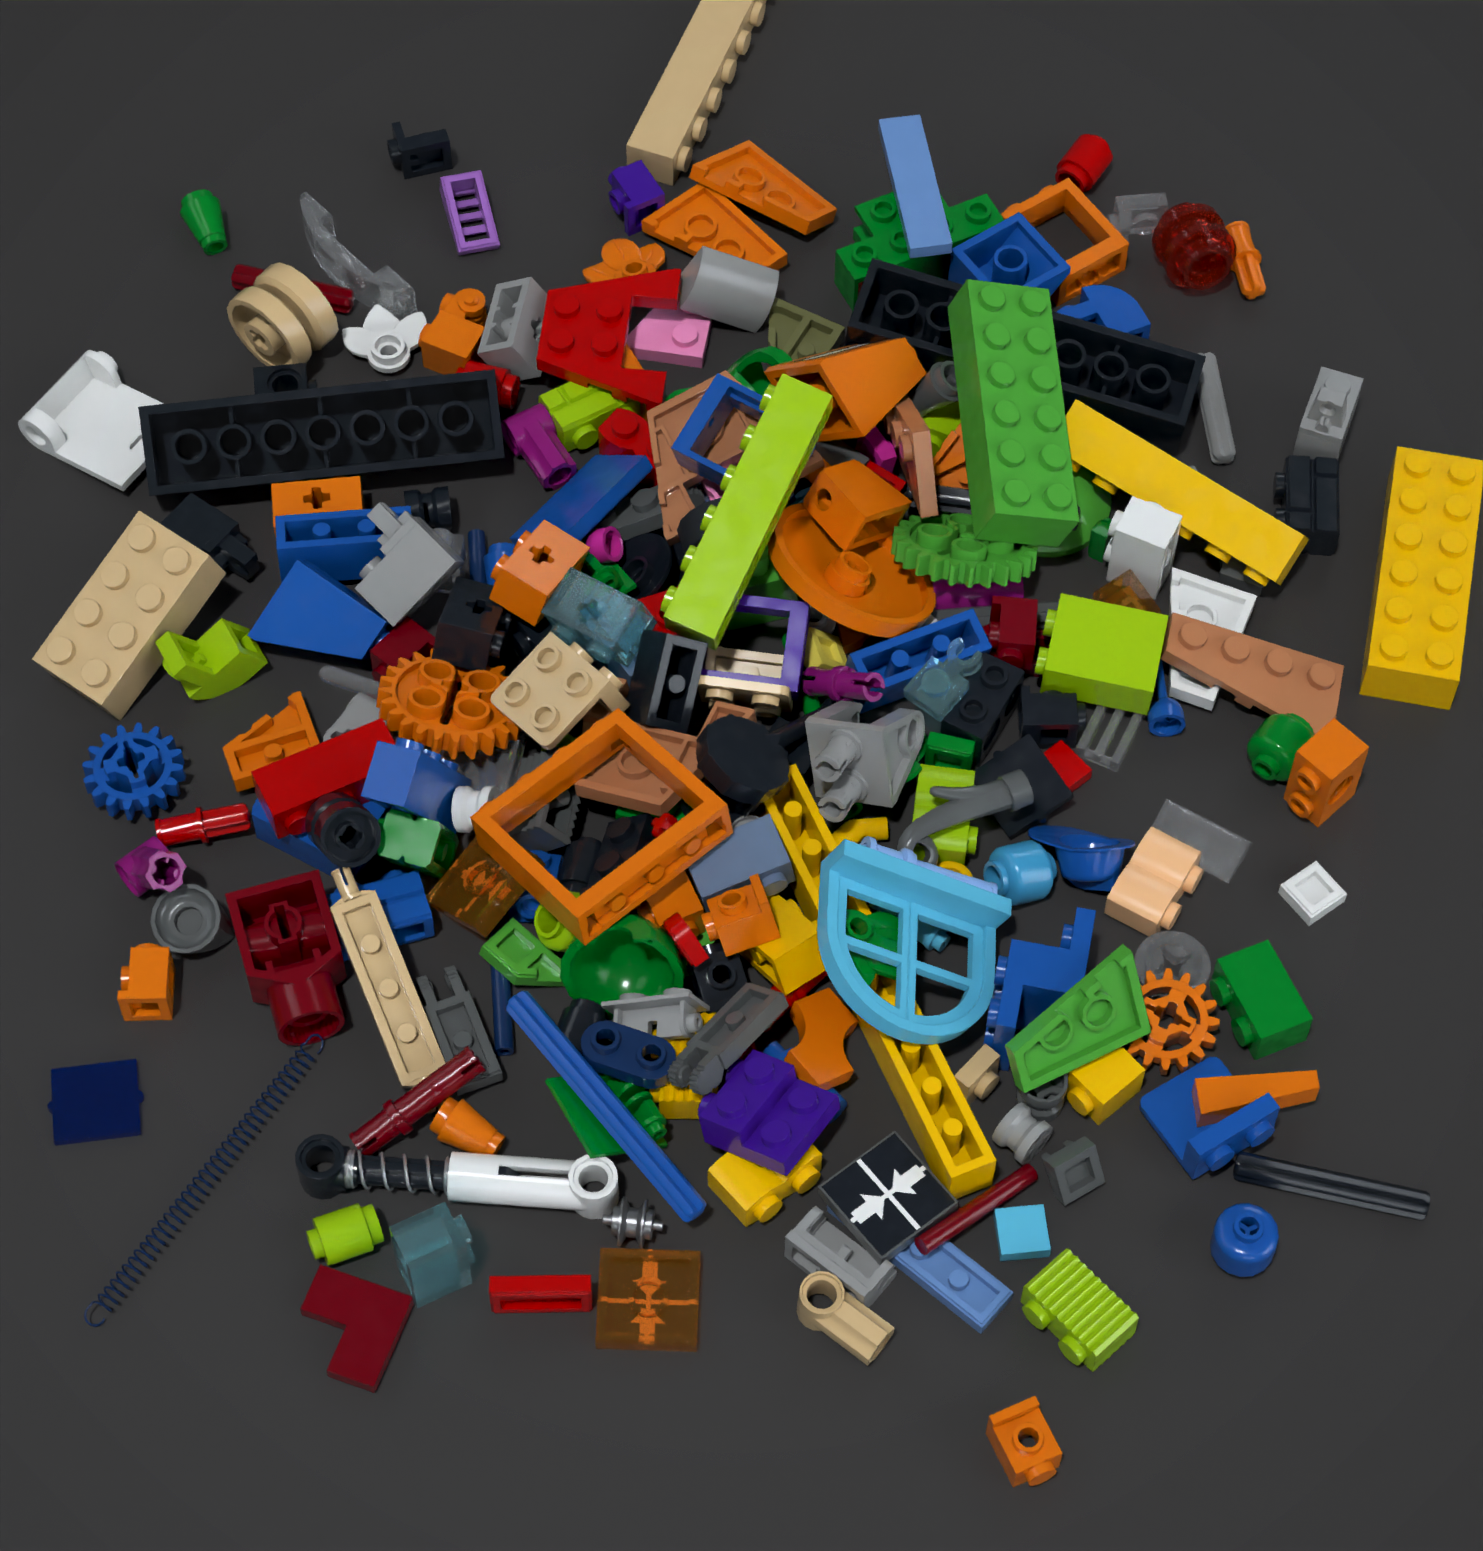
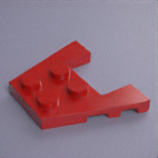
M674 268L548 290L536 358L537 369L586 388L592 384L612 392L613 398L627 402L630 398L646 404V410L664 403L667 372L623 368L632 307L677 310L681 287V269Z

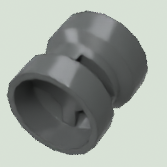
M1067 1074L1026 1093H1023L1018 1088L1016 1105L1021 1102L1031 1109V1115L1037 1121H1053L1061 1114L1064 1107L1068 1088Z

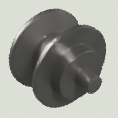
M623 1196L621 1206H614L613 1215H603L602 1224L611 1225V1235L617 1236V1246L619 1247L625 1238L629 1237L636 1238L639 1248L643 1249L645 1239L651 1240L653 1230L662 1231L663 1221L654 1220L655 1210L648 1209V1199L644 1200L640 1208L629 1207L627 1198Z

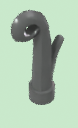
M1017 769L999 776L995 781L982 785L931 787L929 792L933 797L949 801L935 807L913 821L899 838L897 851H900L902 848H908L913 851L916 844H919L925 850V857L922 861L937 865L938 850L928 835L1007 809L1013 812L1033 804L1034 795L1028 778L1022 770Z

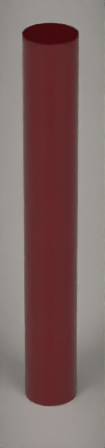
M1028 1163L1024 1164L916 1237L914 1242L919 1252L923 1255L929 1254L1038 1179V1174L1034 1167Z

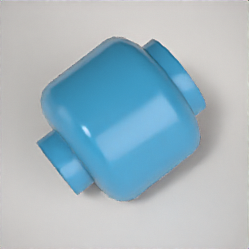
M1034 840L997 847L990 854L989 860L983 869L984 881L996 883L998 887L997 894L1012 899V906L1045 898L1050 893L1053 879H1055L1057 874V866L1053 856Z

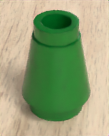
M205 189L187 194L181 200L180 216L202 247L204 253L215 255L224 251L228 243L220 200L213 196L211 191Z

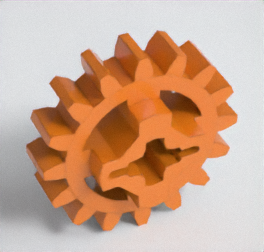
M1166 968L1163 978L1157 980L1153 972L1149 970L1145 973V985L1142 986L1140 984L1151 1033L1147 1034L1148 1040L1146 1043L1142 1038L1130 1042L1127 1052L1133 1058L1137 1055L1143 1057L1142 1067L1145 1071L1151 1067L1152 1063L1159 1064L1161 1075H1167L1170 1064H1176L1178 1070L1183 1073L1188 1068V1058L1197 1063L1204 1060L1205 1054L1200 1046L1212 1049L1215 1044L1216 1038L1208 1032L1218 1030L1220 1019L1208 1015L1215 1011L1217 1006L1216 1000L1203 1001L1202 997L1207 986L1203 983L1194 989L1190 987L1191 974L1187 972L1178 981L1173 979L1171 968ZM1169 993L1167 996L1155 1000L1149 998V996L1154 994ZM1186 1001L1194 1009L1197 1019L1188 1015L1184 1005ZM1165 1014L1173 1017V1022L1167 1029L1158 1026ZM1177 1043L1184 1046L1183 1048L1172 1051L1163 1050L1165 1047Z

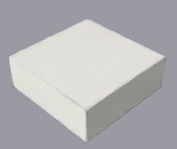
M1317 861L1282 883L1278 891L1308 926L1344 903L1347 893Z

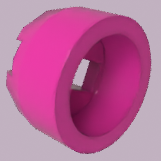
M615 527L599 528L592 531L586 538L585 544L590 547V554H593L601 564L618 562L622 558L624 550L623 540Z

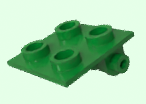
M597 1072L658 1146L666 1148L668 1144L663 1136L667 1133L665 1127L667 1120L655 1105L651 1093L645 1091L646 1088ZM562 1076L545 1080L590 1159L626 1154Z

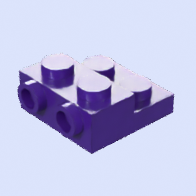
M753 1049L745 1060L738 1059L728 1068L725 1078L726 1083L717 1094L709 1092L708 1095H704L699 1104L698 1117L705 1143L787 1176L841 1107L837 1094L797 1079L794 1065Z

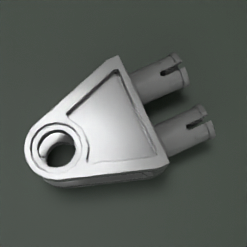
M840 700L805 720L816 797H821L818 802V806H822L819 808V812L825 819L831 822L844 820L855 803L893 808L922 747L925 734V720L921 711L899 708L870 724L860 723L859 713L863 705L857 702Z

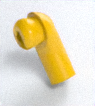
M887 817L848 820L834 831L832 836L837 846L844 839L859 843L866 836L873 837L877 841L888 840Z

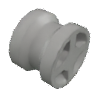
M1021 1102L1014 1106L1001 1120L992 1135V1140L1000 1147L1008 1146L1014 1151V1158L1024 1165L1029 1163L1045 1146L1053 1132V1127L1045 1120L1037 1121L1031 1115V1109Z

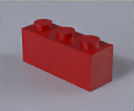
M382 718L251 771L256 796L278 839L290 834L298 835L306 832L305 821L310 806L323 795L331 792H343L353 796L361 805L370 801L362 797L361 793L377 740L395 745V741Z

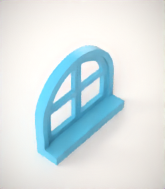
M844 839L821 861L817 939L821 959L839 995L857 1015L877 1030L898 1040L914 1044L932 1045L950 1041L963 1034L983 1016L990 1004L995 986L996 929L1011 916L1012 899ZM847 895L899 913L897 953L846 935ZM918 920L968 938L967 977L917 960ZM849 951L897 967L895 1006L882 999L870 988L854 965ZM916 974L965 991L962 999L953 1010L934 1016L915 1015Z

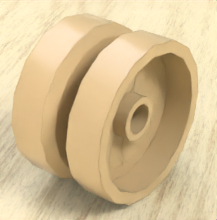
M280 262L271 264L256 277L253 286L244 288L230 300L227 306L228 318L236 335L246 348L266 366L306 363L309 361L312 351L321 350L335 337L339 330L337 317L319 288L304 274L292 266Z

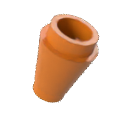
M451 1096L442 1104L429 1127L430 1131L438 1135L437 1141L469 1153L497 1154L506 1138L464 1099L457 1101Z

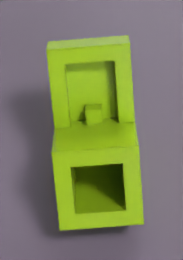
M223 618L197 641L167 631L155 642L164 658L162 660L164 669L171 677L180 681L188 697L195 700L212 699L240 687L268 663L257 642L247 636L250 629Z

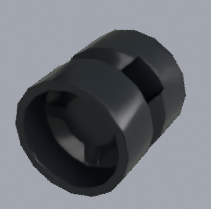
M343 792L328 793L319 797L307 812L305 829L308 837L332 863L341 867H357L367 863L376 854L381 843L380 826L377 819L353 796Z

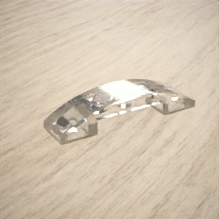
M307 192L301 194L299 198L305 235L314 257L326 274L338 286L352 289L355 299L371 308L379 304L395 317L401 319L416 313L417 306L414 288L388 265L375 273L371 272L336 240L333 216Z

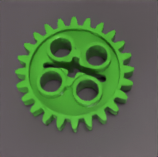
M939 512L937 516L921 518L910 515L909 521L900 520L899 526H894L891 554L895 555V562H903V569H915L916 576L931 575V581L933 582L945 579L948 580V585L950 586L959 583L972 588L974 584L980 583L982 586L990 588L993 582L1005 587L1008 580L1020 583L1021 577L1029 578L1031 571H1035L1038 545L974 539L971 514Z

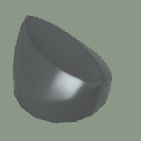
M183 883L170 893L164 892L159 896L152 908L150 923L153 935L163 947H170L172 952L184 954L203 953L216 949L234 938L233 928L227 913L210 891L199 885Z

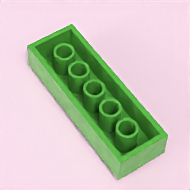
M967 279L949 304L948 316L974 539L1058 547L1079 523L1049 289Z

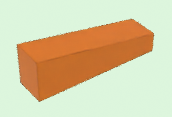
M1317 1070L1195 1078L1191 1092L1197 1127L1218 1123L1268 1092L1280 1106V1109L1316 1100L1320 1085Z

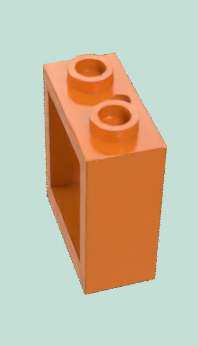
M1069 177L1055 185L1044 187L1038 194L1021 203L1010 205L1001 213L1005 220L1020 212L1035 227L1065 212L1094 244V246L1066 260L1067 264L1071 267L1070 273L1050 296V299L1057 307L1080 295L1082 287L1098 285L1125 270L1129 242Z

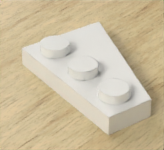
M1174 567L1171 568L1169 617L1174 612L1238 633H1244L1255 606L1257 595ZM1169 664V696L1212 711L1221 687L1215 685L1211 688Z

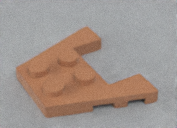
M726 370L723 371V372H721V373H719V374H721V375H723V376H725V377H727V378H729V379H731V380H733V381H735V382L741 384V383L738 382L731 374H729ZM715 376L646 411L653 462L657 475L659 504L663 518V533L670 546L680 542L677 533L680 520L690 510L695 508L686 489L706 479L679 465L671 447ZM733 408L703 457L724 468L739 462L744 451L739 449L743 435L750 424L757 426L759 420ZM814 449L800 478L825 466L823 458L817 450Z
M617 677L623 683L619 692L626 699L629 692L627 679ZM716 700L699 735L708 724H712L718 718L728 714L757 722L755 709ZM597 702L583 716L582 734L589 730L596 721L604 719L611 712ZM635 722L699 780L704 777L702 771L697 768L696 739L698 736ZM624 747L574 784L576 795L579 797L656 816L668 813L682 799Z

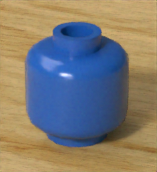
M1250 1203L1230 1206L1216 1220L1210 1240L1211 1255L1217 1265L1228 1274L1238 1277H1252L1263 1272L1272 1262L1279 1240L1278 1226L1271 1214L1260 1206Z

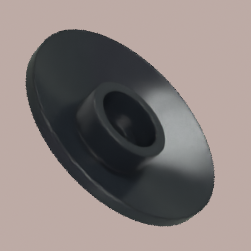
M655 533L641 534L623 543L622 558L616 562L637 585L635 589L623 597L631 609L637 608V599L656 594L667 579L672 567V548L666 539Z

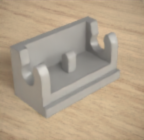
M817 1206L813 1207L793 1230L791 1229L785 1236L784 1257L808 1275L817 1271H825L836 1275L842 1282L846 1292L870 1308L897 1276V1271L894 1269L895 1265L887 1259L879 1265L867 1250L828 1222L827 1217L823 1215L824 1211Z

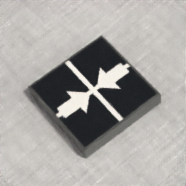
M893 1131L818 1186V1195L879 1265L886 1259L888 1261L912 1244L916 1237L955 1212L959 1204L955 1197L896 1131Z

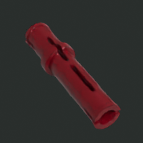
M468 1045L465 1046L461 1052L396 1101L389 1099L383 1103L384 1110L356 1131H352L349 1134L350 1139L357 1149L361 1148L362 1155L372 1156L399 1134L403 1133L406 1136L413 1131L412 1125L480 1073H484L486 1068L479 1058L474 1055L473 1050Z

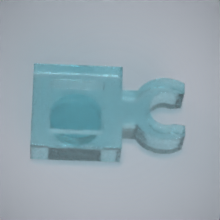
M960 637L949 644L947 659L943 663L932 656L903 689L906 699L939 722L946 717L969 690V681L963 678V676L975 674L983 663V656L980 651L974 653L973 657L968 660H961L957 657L964 649V641Z

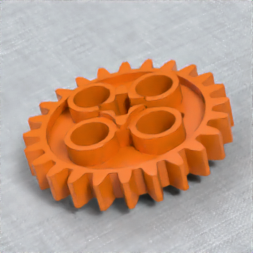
M432 648L430 657H424L415 651L413 652L412 661L402 657L398 658L397 667L389 665L386 676L380 677L376 707L380 708L378 718L387 721L386 726L389 732L399 731L398 737L413 739L415 742L432 747L431 751L438 754L441 750L448 751L450 758L454 760L457 758L458 752H465L470 759H475L476 750H481L486 755L492 756L494 746L506 750L509 740L517 741L521 729L491 703L490 699L492 693L508 677L505 676L506 666L504 665L491 668L489 661L486 670H469L453 666L444 660L431 659ZM457 682H462L461 690L457 692L451 719L447 725H443L444 717L450 709L455 685Z

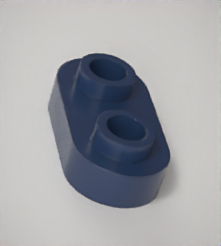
M599 1021L590 1025L584 1031L581 1038L582 1056L596 1072L647 1089L660 1088L669 1083L667 1070H669V1065L672 1064V1061L676 1060V1053L673 1046L667 1040L613 1021ZM602 1039H611L613 1041L608 1046L600 1045L597 1042ZM648 1054H655L659 1056V1059L647 1061L643 1057Z

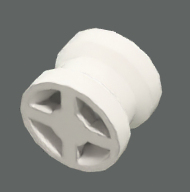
M458 786L455 789L451 804L452 822L457 832L470 833L474 829L470 817L478 812L486 802L494 800L501 795V791L497 786H485L481 791H474L470 786Z

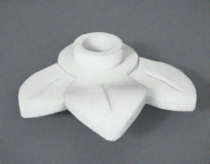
M376 304L367 315L363 328L348 327L342 329L343 342L347 350L353 355L368 359L369 364L375 370L383 373H393L403 369L409 363L410 352L419 346V336L427 321L423 312L410 314L399 321L387 309Z

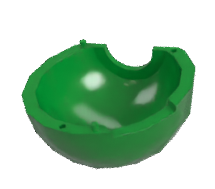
M626 914L586 946L574 936L561 959L560 979L572 999H588L601 1005L603 1001L619 1000L620 995L624 993H641L647 996L663 995V991L668 988H683L684 971L682 957L674 941L663 928L637 914ZM607 1011L606 1019L613 1020L614 1015Z

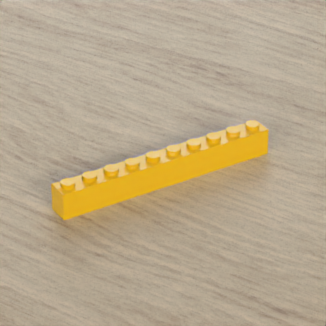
M793 764L789 766V781L778 795H774L768 801L760 803L754 814L758 817L770 814L794 871L796 881L789 883L805 917L812 922L818 920L820 864L837 847V844L820 814L797 765ZM847 895V909L858 910L865 915L872 914L865 901ZM875 974L870 988L882 999L895 1006L896 980ZM915 1000V1015L923 1016ZM852 1010L854 1016L859 1020L858 1024L932 1173L955 1199L991 1186L997 1160L939 1045L914 1044L888 1036L868 1024Z

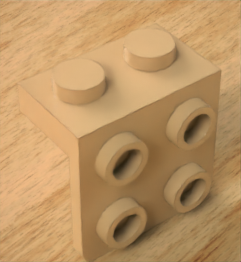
M551 631L501 683L490 698L491 703L546 750L553 749L597 702L611 713L617 708L624 712L630 706L628 701L619 692L623 683L610 670L603 666L598 671L591 665L594 661L593 658L576 642L568 646Z
M717 647L716 651L708 648L705 669L781 678L784 655ZM700 675L697 689L701 702L708 703V709L710 710L717 700L755 709L756 716L777 719L778 716L781 717V713L792 714L793 701L790 688L787 686Z

